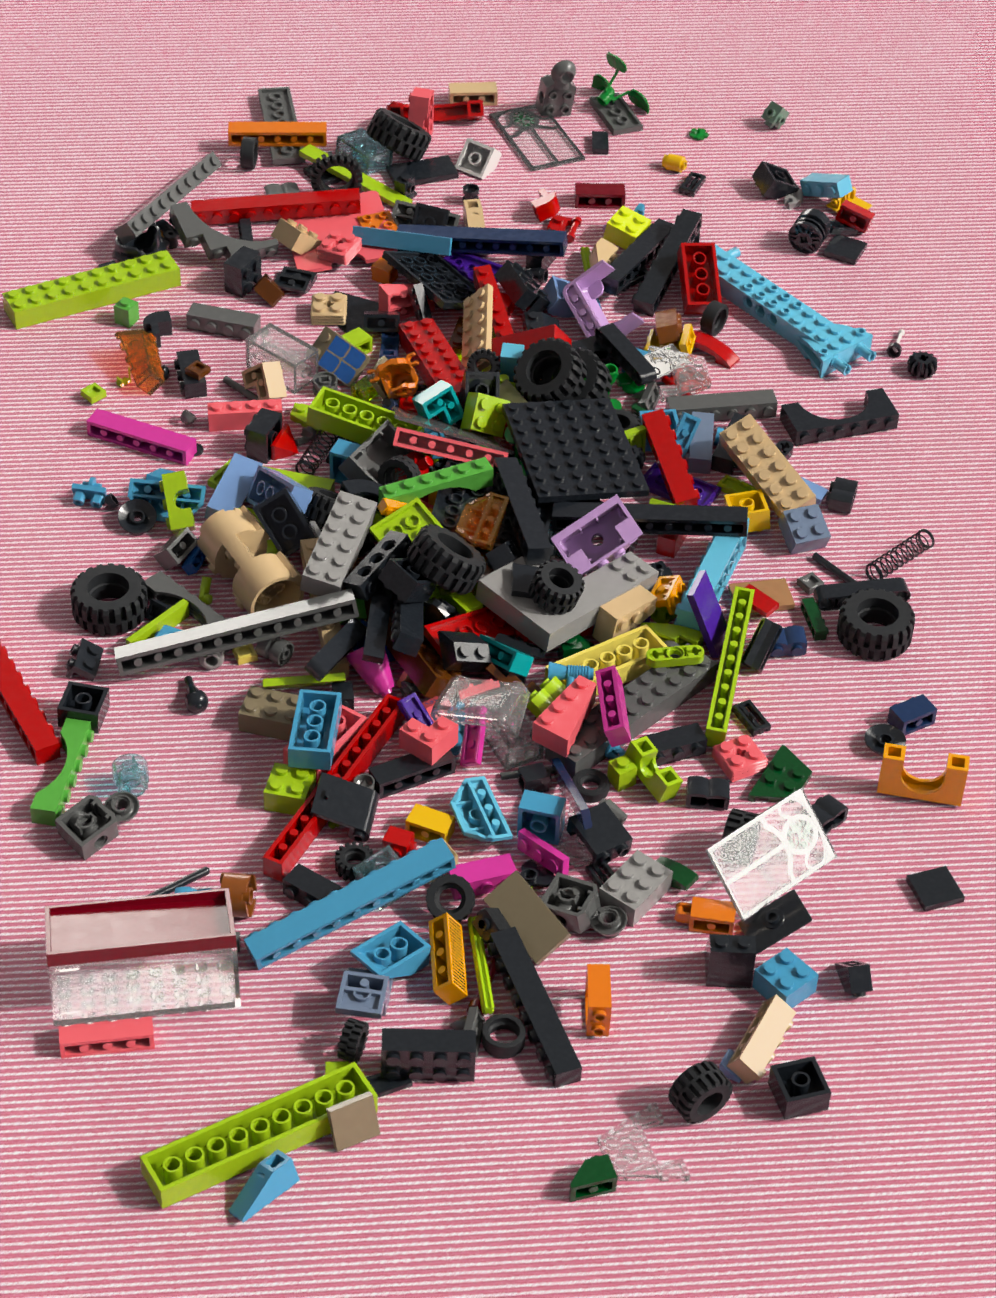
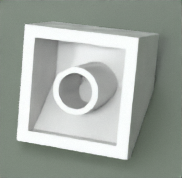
M467 138L455 167L457 170L483 180L496 169L502 154L495 148Z

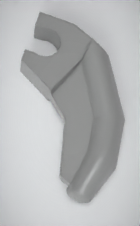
M800 187L797 192L788 194L784 198L783 204H788L789 210L797 208L803 202V192Z

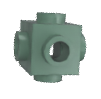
M771 101L761 117L765 120L764 124L768 127L773 128L774 126L780 129L790 113L777 103Z

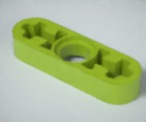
M699 645L652 648L646 653V664L651 668L697 665L704 660V649ZM676 654V655H679L680 657H679V658H672V657H670V655Z

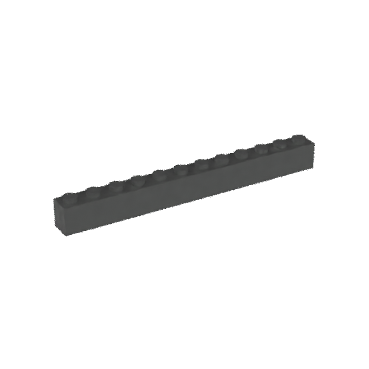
M352 588L114 647L115 659L121 677L359 617Z

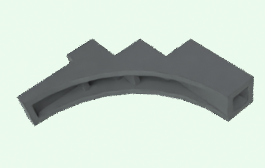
M187 201L171 205L169 216L184 247H195L201 244L209 260L219 259L222 256H225L227 260L242 246L261 252V258L272 257L278 252L279 242L277 238L265 241L236 239L212 229L201 221L192 211Z

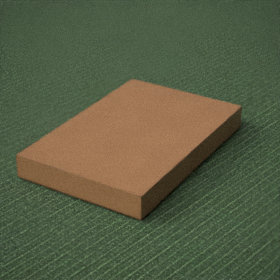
M785 578L728 584V591L732 600L735 586L744 588L751 584L779 603V608L776 611L795 609V603ZM751 608V613H750V614L757 613L756 611H754V610Z

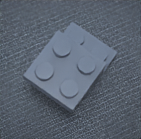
M349 968L348 971L344 970L335 1013L381 1019L382 1016H386L394 978L376 975L370 970Z

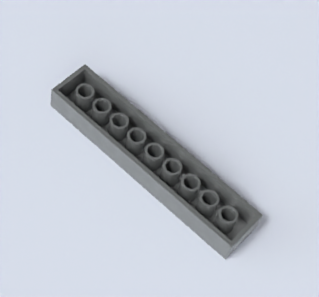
M676 654L670 655V657H672V658H679V657H680L679 655H676ZM704 654V660L700 664L650 668L624 686L623 690L631 740L715 682L718 663ZM600 704L592 708L587 719L584 720L583 727L578 732L576 741L571 746L567 758L545 747V759L551 762V759L559 758L572 779L577 772L591 769L606 758L605 750L610 743L604 733Z

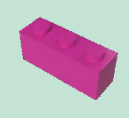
M510 853L457 864L456 868L447 872V874H456L465 878L473 888L475 896L492 892L517 869ZM450 888L454 900L462 899L458 890Z

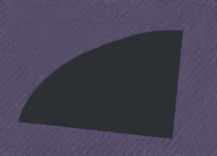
M336 290L334 292L347 295L346 324L337 325L345 333L358 327L363 330L364 311L379 310L378 302Z

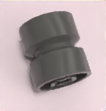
M280 637L260 641L256 645V653L270 659V661L279 666L286 665L294 652V644L284 638L280 639Z

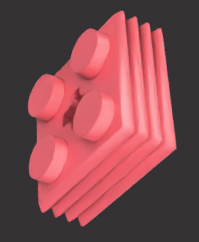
M333 230L316 248L317 255H319L317 258L346 266L363 248L361 244L362 238L356 237L354 234H345L339 230Z
M747 734L713 746L712 758L731 782L763 772L768 764V759Z

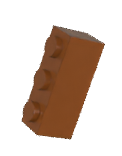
M676 308L655 312L659 345L680 341V335L683 333L682 319L680 313L677 314Z

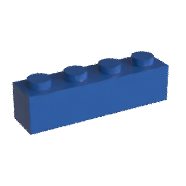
M198 544L188 554L181 566L188 576L198 572L206 557L198 547Z

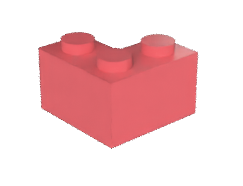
M441 716L428 727L412 717L399 729V747L432 766L458 743L459 725Z

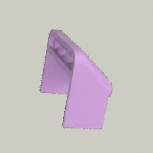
M603 259L568 283L563 289V296L587 338L595 335L596 328L609 324L596 301L604 291V285L601 280L614 271V268ZM631 312L620 321L614 322V324L626 336L642 325L644 320Z

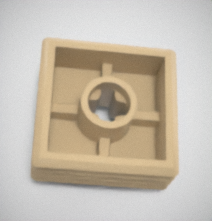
M341 293L313 294L310 312L311 324L345 325L347 295Z

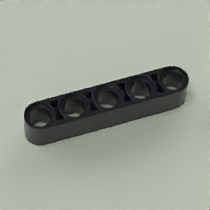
M609 323L595 329L597 341L636 385L642 386L657 380L655 368L614 323Z
M900 577L826 584L816 587L813 591L818 608L822 611L840 610L842 602L849 595L856 594L857 591L862 589L867 591L868 588H874V590L885 589L886 592H894L896 596L900 595L903 597L905 602L911 597L906 581Z
M352 618L313 656L304 669L320 682L366 635L367 627L357 618Z

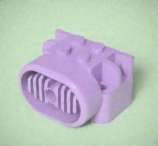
M616 494L550 539L566 564H571L583 576L625 555L626 549L638 537L643 535V532ZM596 536L602 537L603 544L595 546L592 543L593 538Z

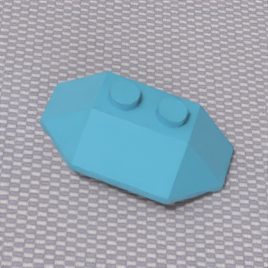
M485 776L465 778L450 802V807L463 835L481 842L512 839L513 835Z

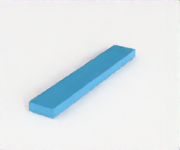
M353 226L352 234L362 238V245L451 255L452 238Z

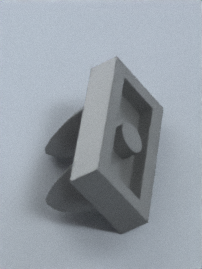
M656 381L648 383L646 389L635 393L632 397L638 399V401L631 406L636 404L647 411L654 410L661 397Z
M478 1006L469 1007L467 1016L461 1017L450 1024V1027L455 1030H476V1057L482 1039L483 1025L486 1022Z

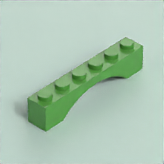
M483 457L380 486L379 503L382 498L409 503L417 497L420 499L430 493L446 488L461 487L477 491L493 486V467L487 458Z
M66 718L60 732L62 748L67 755L66 762L57 778L44 789L36 792L30 807L32 823L56 826L55 819L65 813V804L69 803L72 787L75 788L77 783V773L82 771L83 758L87 757L88 745L94 739L91 721Z

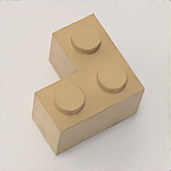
M280 361L262 362L242 371L245 389H256L259 400L283 399L287 397Z

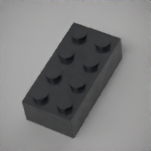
M382 1028V1079L395 1081L409 1076V1079L412 1081L474 1082L476 1030Z

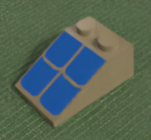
M326 326L306 354V357L325 371L334 373L338 380L350 388L353 387L371 360L368 355Z

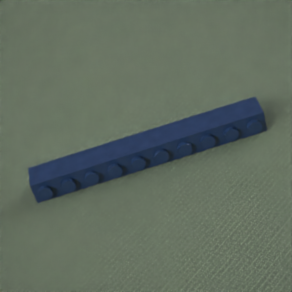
M399 224L397 231L452 238L451 252L564 257L568 246L567 231Z

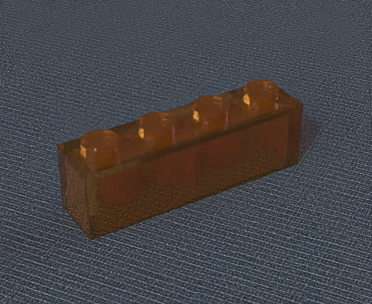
M143 329L116 332L115 337L121 340L119 346L127 354L125 360L131 367L130 372L136 386L151 396L165 383L156 337Z

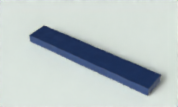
M559 758L551 759L554 777L584 829L592 828L589 807Z

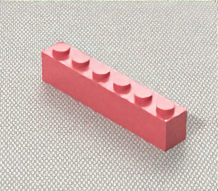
M401 427L396 428L393 446L464 463L486 457L492 467L494 458L508 457L509 454Z

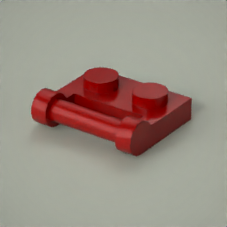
M554 215L546 230L566 231L567 226H571L569 232H567V243H573L577 228L581 226L582 219L578 216L569 218L562 215Z

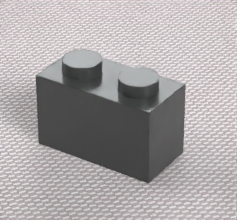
M186 527L175 533L153 557L167 571L180 564L197 545L198 539Z

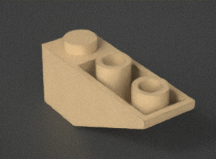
M480 199L463 200L465 227L485 228Z
M601 237L589 255L590 268L602 259L610 265L618 257L616 253L619 248Z

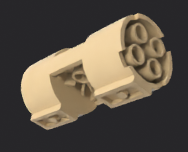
M244 505L240 509L234 508L228 511L222 509L217 511L202 524L199 530L201 534L199 540H197L198 547L210 563L208 568L215 575L219 573L223 578H234L232 593L236 597L234 602L241 610L245 608L250 614L303 600L304 591L300 590L301 574L281 551L277 554H266L267 540L270 537L255 516Z

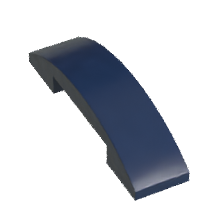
M382 332L379 358L385 356L388 360L398 358L399 332Z

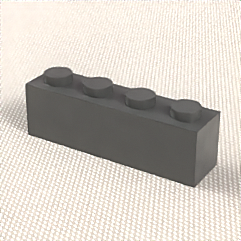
M194 302L186 314L187 329L249 341H255L261 330V315Z

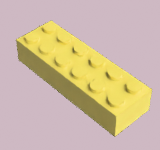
M645 624L554 663L565 666H590V668H594V677L591 681L597 683L595 671L615 665L622 684L636 679L651 668L646 664V653L649 649L668 646ZM549 665L545 666L544 681L548 678ZM560 680L566 686V680ZM596 687V696H597V695H599V694H598V688Z

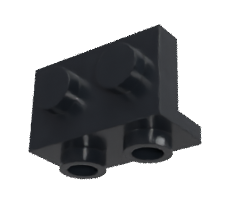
M82 638L70 650L69 654L72 656L65 666L68 669L65 677L70 678L73 673H76L93 681L97 675L104 649Z

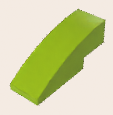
M641 623L640 625L647 624L663 642L674 641L680 646L689 643L690 645L703 647L704 639L698 630L668 623Z

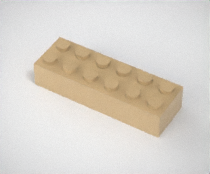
M748 414L719 433L722 447L756 490H762L767 504L778 518H780L785 510L816 504V495L751 414Z

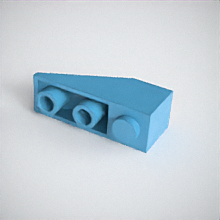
M277 1149L261 1161L228 1210L229 1213L244 1223L300 1181L292 1158Z

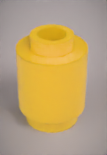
M665 154L662 159V167L666 170L681 173L687 167V160H685L684 156Z

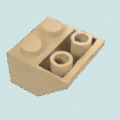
M280 218L271 234L280 243L301 255L315 249L322 243L317 238L318 235L310 230L308 232V228L300 223L297 226V223L289 218L287 221Z

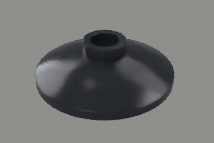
M132 499L125 502L118 512L120 526L131 534H143L150 531L157 520L155 508L152 504L142 499ZM135 518L141 519L140 521H134Z
M878 724L870 727L864 737L867 747L883 755L885 743L906 745V737L903 732L887 724Z

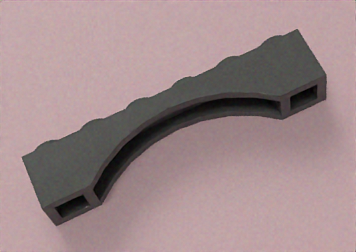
M162 571L145 580L149 601L157 599L171 608L180 600L185 599L189 603V615L195 618L201 625L226 620L223 615H219L209 605L203 603L197 596L188 592L185 587L180 586ZM232 649L224 650V654Z

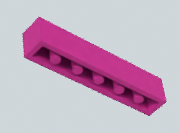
M97 408L86 421L88 436L185 466L188 465L197 452L196 438Z

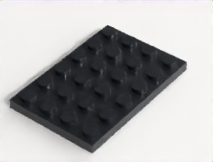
M413 251L383 252L382 257L390 266L397 269L399 274L404 275L408 282L412 284L422 283L425 294L428 296L427 298L434 301L442 310L463 309L465 299L477 292L475 285L438 254Z

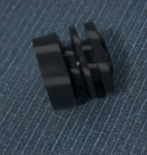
M817 209L802 211L789 230L788 238L790 244L801 253L812 254L818 251L831 231L830 220L826 214Z

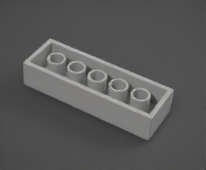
M340 490L302 574L301 591L322 596L344 590L343 581L351 573L369 528L374 521L377 502Z

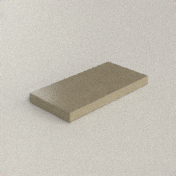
M517 870L483 899L490 908H499L510 927H516L529 956L537 965L572 936Z

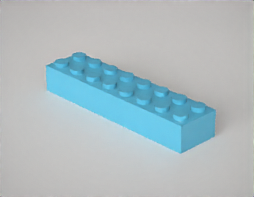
M748 518V522H747V535H748V527H749V519H750V518ZM713 536L712 543H708L706 555L703 554L701 557L700 567L697 566L695 569L694 579H690L688 590L683 592L681 604L678 603L676 606L675 615H677L674 625L700 631L687 594L699 570H706L719 602L746 548L747 537Z

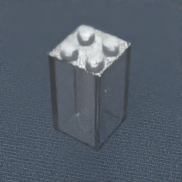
M271 323L245 339L246 367L249 369L262 362L280 361L286 390L292 394H296L312 383L313 376L319 372L318 349Z

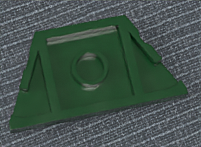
M782 744L749 793L748 801L755 802V798L767 799V802L776 803L797 789H800L802 792L812 777V771ZM789 800V801L786 802V803L794 804L795 802L792 801V800Z

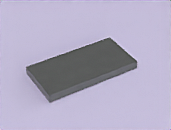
M597 96L589 98V103L613 136L643 130L642 123L622 97L614 102L610 101L606 107L599 104L596 99Z

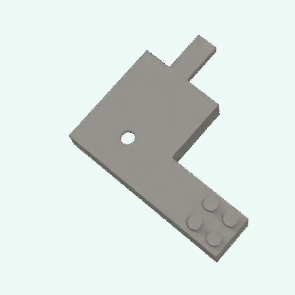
M630 551L583 577L582 580L585 582V588L572 611L566 612V614H561L560 612L554 614L551 611L549 613L546 609L538 607L539 604L534 603L531 598L511 595L512 564L526 565L523 556L496 571L490 569L486 563L485 572L478 580L475 598L542 650L548 652L595 625L601 605L639 585L651 592L657 582L659 572Z

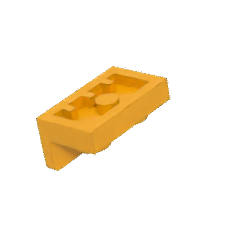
M680 575L659 576L651 591L657 597L655 606L658 608L666 606L669 614L674 615L676 606L681 602L683 592L686 591V585L683 583Z

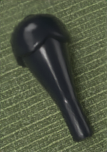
M186 676L184 678L187 687L185 706L192 713H202L208 707V697L205 692L199 690L194 685L191 676Z

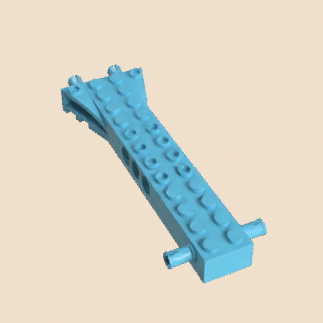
M715 244L721 296L795 345L805 359L811 361L812 368H816L819 371L818 375L820 378L835 370H838L843 375H848L852 368L848 363L861 356L869 362L875 359L876 352L871 350L873 334L867 333L864 328H853L831 322L738 260L737 258L741 255L739 248L733 247L725 251Z

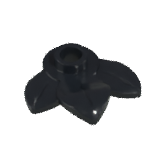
M532 859L526 861L521 866V876L532 888L535 886L549 887L555 877L553 872L544 866H537Z

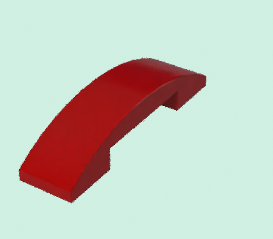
M694 331L696 337L694 347L715 356V363L731 369L740 361L737 354L720 340L708 334Z

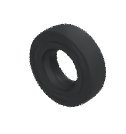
M584 769L577 772L572 779L585 802H599L602 798H606L609 793V779L599 770ZM595 782L599 787L589 790L583 787V783Z

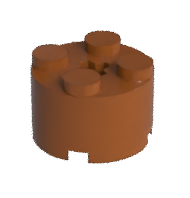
M222 872L220 876L221 887L217 889L229 888L233 917H252L256 906V898H253V891H257L255 875Z

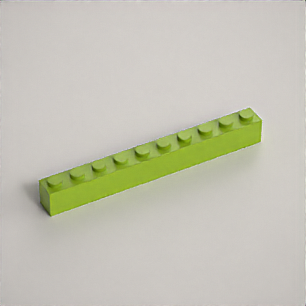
M735 586L705 736L708 739L707 746L709 747L721 744L726 739L753 603L754 589Z

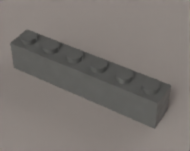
M773 389L666 397L665 409H676L679 420L683 411L691 415L692 412L714 413L715 422L729 421L734 413L746 416L751 414L754 418L776 417L778 402Z

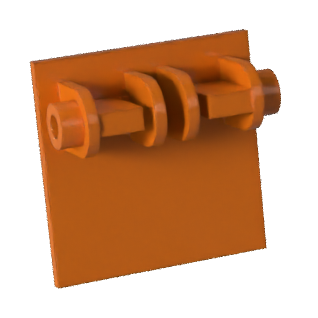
M390 211L357 216L360 225L363 227L379 228L382 222L387 219L388 221L383 223V227L397 231L398 227Z

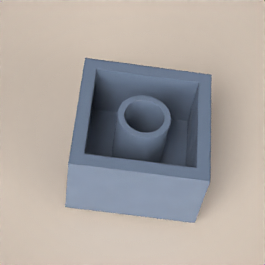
M818 504L785 510L778 520V525L790 555L825 548L831 538Z

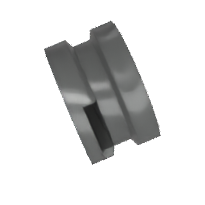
M322 371L313 376L314 395H317L323 386L338 391V378L334 373Z

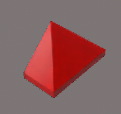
M287 423L284 424L271 444V460L299 454L290 426Z

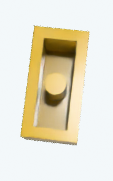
M416 803L405 820V830L414 832L415 839L427 843L441 837L448 843L455 832V816Z

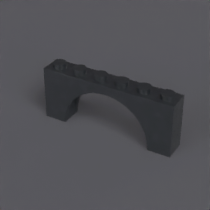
M883 388L865 392V409L856 416L846 419H827L808 412L799 402L781 405L780 421L794 445L799 446L897 429L899 413Z

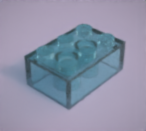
M359 128L337 136L336 151H339L340 155H342V152H346L347 156L351 154L353 159L356 158L364 174L369 175L386 169L387 165H392L393 151L369 137L365 129Z

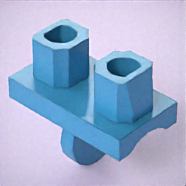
M90 477L89 482L83 481L82 484L72 483L71 489L75 505L82 506L85 503V499L91 500L90 504L92 507L99 509L102 507L103 499L107 496L106 488L102 487V484L96 483L95 477Z

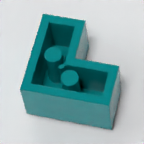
M443 380L438 381L412 398L417 413L428 420L438 414L441 421L452 425L463 418L464 412L453 386Z

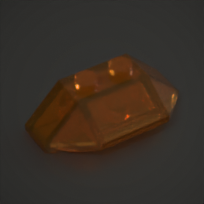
M490 492L485 497L466 504L455 531L471 545L491 551L502 526L509 497Z

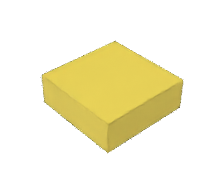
M252 644L232 648L238 665L258 661V655Z

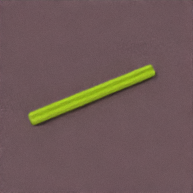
M470 916L468 918V929L481 1008L485 1015L488 1013L492 1014L494 1012V1001L484 942L471 923L477 916Z

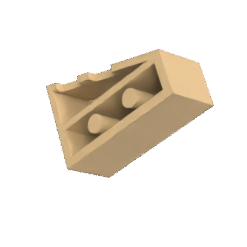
M639 585L601 605L592 637L602 643L635 629L654 613L657 597Z

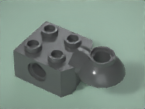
M562 60L553 66L551 75L541 77L535 104L541 116H571L576 93V86L573 83L576 66L573 62Z
M121 791L110 795L103 805L97 796L88 795L55 819L57 832L84 860H87L119 835L118 825L120 823H126L136 816L140 807L139 800L132 793Z
M557 872L541 898L566 929L580 934L592 928L607 938H615L626 927L628 921L626 912L620 907H601L597 884Z

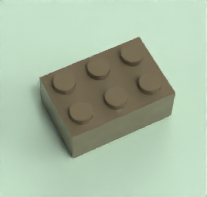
M251 685L238 712L239 731L289 741L298 695Z

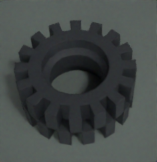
M478 349L469 357L467 371L481 372L477 368V362L480 359H487L491 364V368L487 372H499L500 358L496 356L494 351H490L491 349Z
M356 841L352 842V845L345 843V848L341 845L339 850L336 851L335 871L338 872L339 877L343 876V880L346 881L348 878H350V882L354 881V879L360 880L374 870L373 850L369 849L367 844L363 847L362 842H359V845H356ZM350 860H360V861H362V862L359 863V864H350V863H348V861H350Z
M353 1018L347 1019L337 1046V1057L339 1059L356 1063L360 1060V1056L363 1055V1049L365 1050L366 1047L365 1043L368 1040L369 1023Z

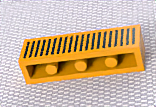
M446 912L428 921L433 992L448 1005H451L467 997L468 992L462 925Z

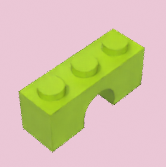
M185 471L161 474L162 480L159 481L160 490L165 493V499H162L164 511L168 510L169 516L165 518L167 529H171L173 534L186 527L191 531L196 530L191 507L181 509L176 506L177 498L182 494L189 493Z
M647 736L630 741L625 754L637 766L638 778L658 803L674 798L683 782L680 776L671 766L663 769L658 768L656 764L658 749Z

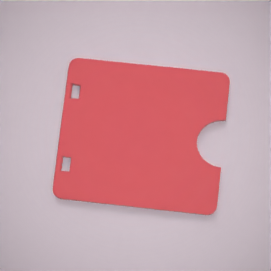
M377 191L359 193L360 214L293 218L291 220L295 221L297 226L299 223L306 226L308 232L310 230L318 235L317 238L323 241L333 230L352 234L353 226H361L357 216L384 211L379 193ZM384 220L378 229H385L383 223L388 220ZM362 245L363 248L356 256L362 258L367 264L376 262L382 257L384 251H398V249ZM316 248L303 255L291 250L296 269L311 272L332 270L334 262L317 258L319 255H317Z

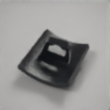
M791 890L738 924L745 936H755L756 954L810 923L812 918L796 891Z

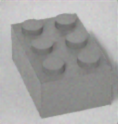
M637 850L599 888L601 907H620L627 914V924L633 927L671 888L673 871Z

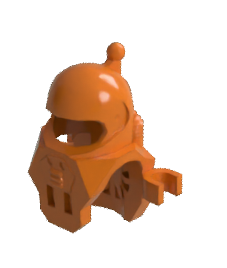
M412 352L406 358L389 359L385 363L378 365L375 370H368L367 374L369 375L375 373V377L370 379V382L373 384L381 377L389 399L413 396L418 389L419 380L413 366L419 365L418 361L411 362L410 360L416 354Z

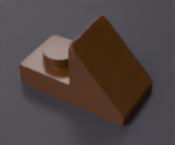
M266 273L254 287V291L272 307H275L285 295Z

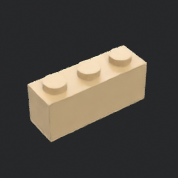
M496 82L449 83V104L468 100H483V106H497L498 90Z

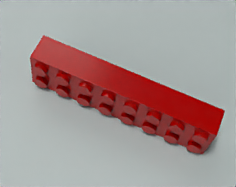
M424 318L419 321H407L399 324V343L407 355L412 352L416 354L410 361H418L419 365L414 367L427 388L443 380L453 386L456 396L459 398L464 371L467 370L433 318Z

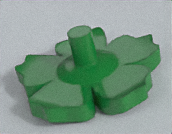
M693 128L689 136L696 140H704L708 138L709 134L704 128H698V130Z

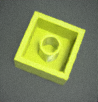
M622 206L607 222L603 238L626 250L637 237L643 234L644 230L650 227L652 220Z

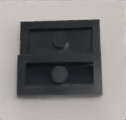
M284 266L282 272L277 274L274 282L280 289L306 294L314 285L317 273Z

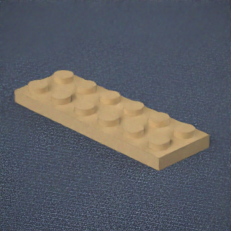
M490 284L479 288L476 293L467 297L463 303L462 364L466 370L468 369V359L472 353L478 349L481 350V348L486 350L492 349L493 286ZM480 359L477 362L479 371L491 365L487 359Z

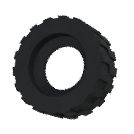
M395 455L380 465V469L377 472V480L383 486L394 483L391 473L395 468L402 469L407 479L419 476L421 472L418 469V465L414 463V460L408 458V456Z
M444 874V876H439L435 881H432L427 889L426 905L434 918L447 912L460 923L472 913L475 905V894L470 883L462 876ZM454 888L461 894V903L454 910H447L440 904V895L445 889Z

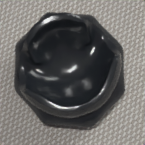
M153 224L148 227L147 232L141 233L124 245L117 236L114 241L115 249L112 256L114 259L123 262L143 255L165 251L170 245V241L162 237L159 226Z

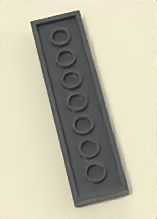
M290 87L258 89L264 122H297ZM269 146L273 165L306 163V159L299 156V150L303 146Z

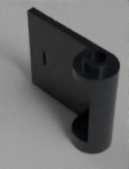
M322 772L310 815L348 827V835L353 841L357 843L366 842L370 837L380 796L373 789Z

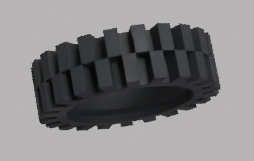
M331 151L328 152V157L324 153L321 155L322 160L318 157L316 163L313 162L310 169L313 191L361 189V183H363L361 167L357 159H353L351 154L347 156L346 152H342V155H340L339 151H335V155H332ZM334 166L344 167L352 174L347 184L337 188L325 185L321 180V176L328 168Z

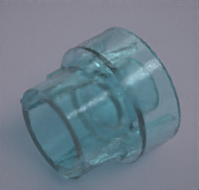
M125 754L113 761L111 766L112 778L116 787H118V791L130 792L136 797L141 796L148 789L149 782L146 759L138 754Z

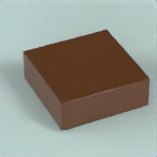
M198 360L185 368V374L198 381L211 372L210 366Z

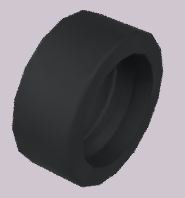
M244 136L241 143L240 164L242 168L255 169L258 157V140L256 137Z
M716 300L710 302L701 317L700 329L712 336L719 334L728 318V306Z
M498 1014L486 1020L482 1029V1045L484 1050L496 1058L508 1059L515 1057L521 1053L525 1046L526 1028L520 1019L510 1014ZM505 1029L514 1032L517 1035V1039L509 1043H499L494 1041L490 1034L496 1030Z

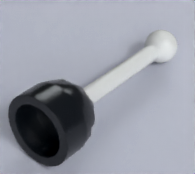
M903 329L898 331L896 342L888 346L887 354L892 358L899 357L902 352L899 342L905 334Z

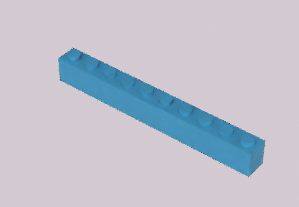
M442 837L437 840H431L424 847L412 850L398 860L390 861L385 867L369 872L362 879L351 881L346 887L330 892L327 897L319 901H313L299 911L291 912L280 921L270 923L265 929L259 932H252L244 939L246 949L257 969L260 970L455 869V857Z

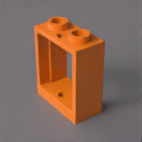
M587 964L585 983L586 1036H609L612 1011L610 964Z

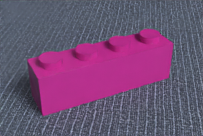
M615 665L597 670L595 674L604 733L611 747L629 743L631 735L621 677Z

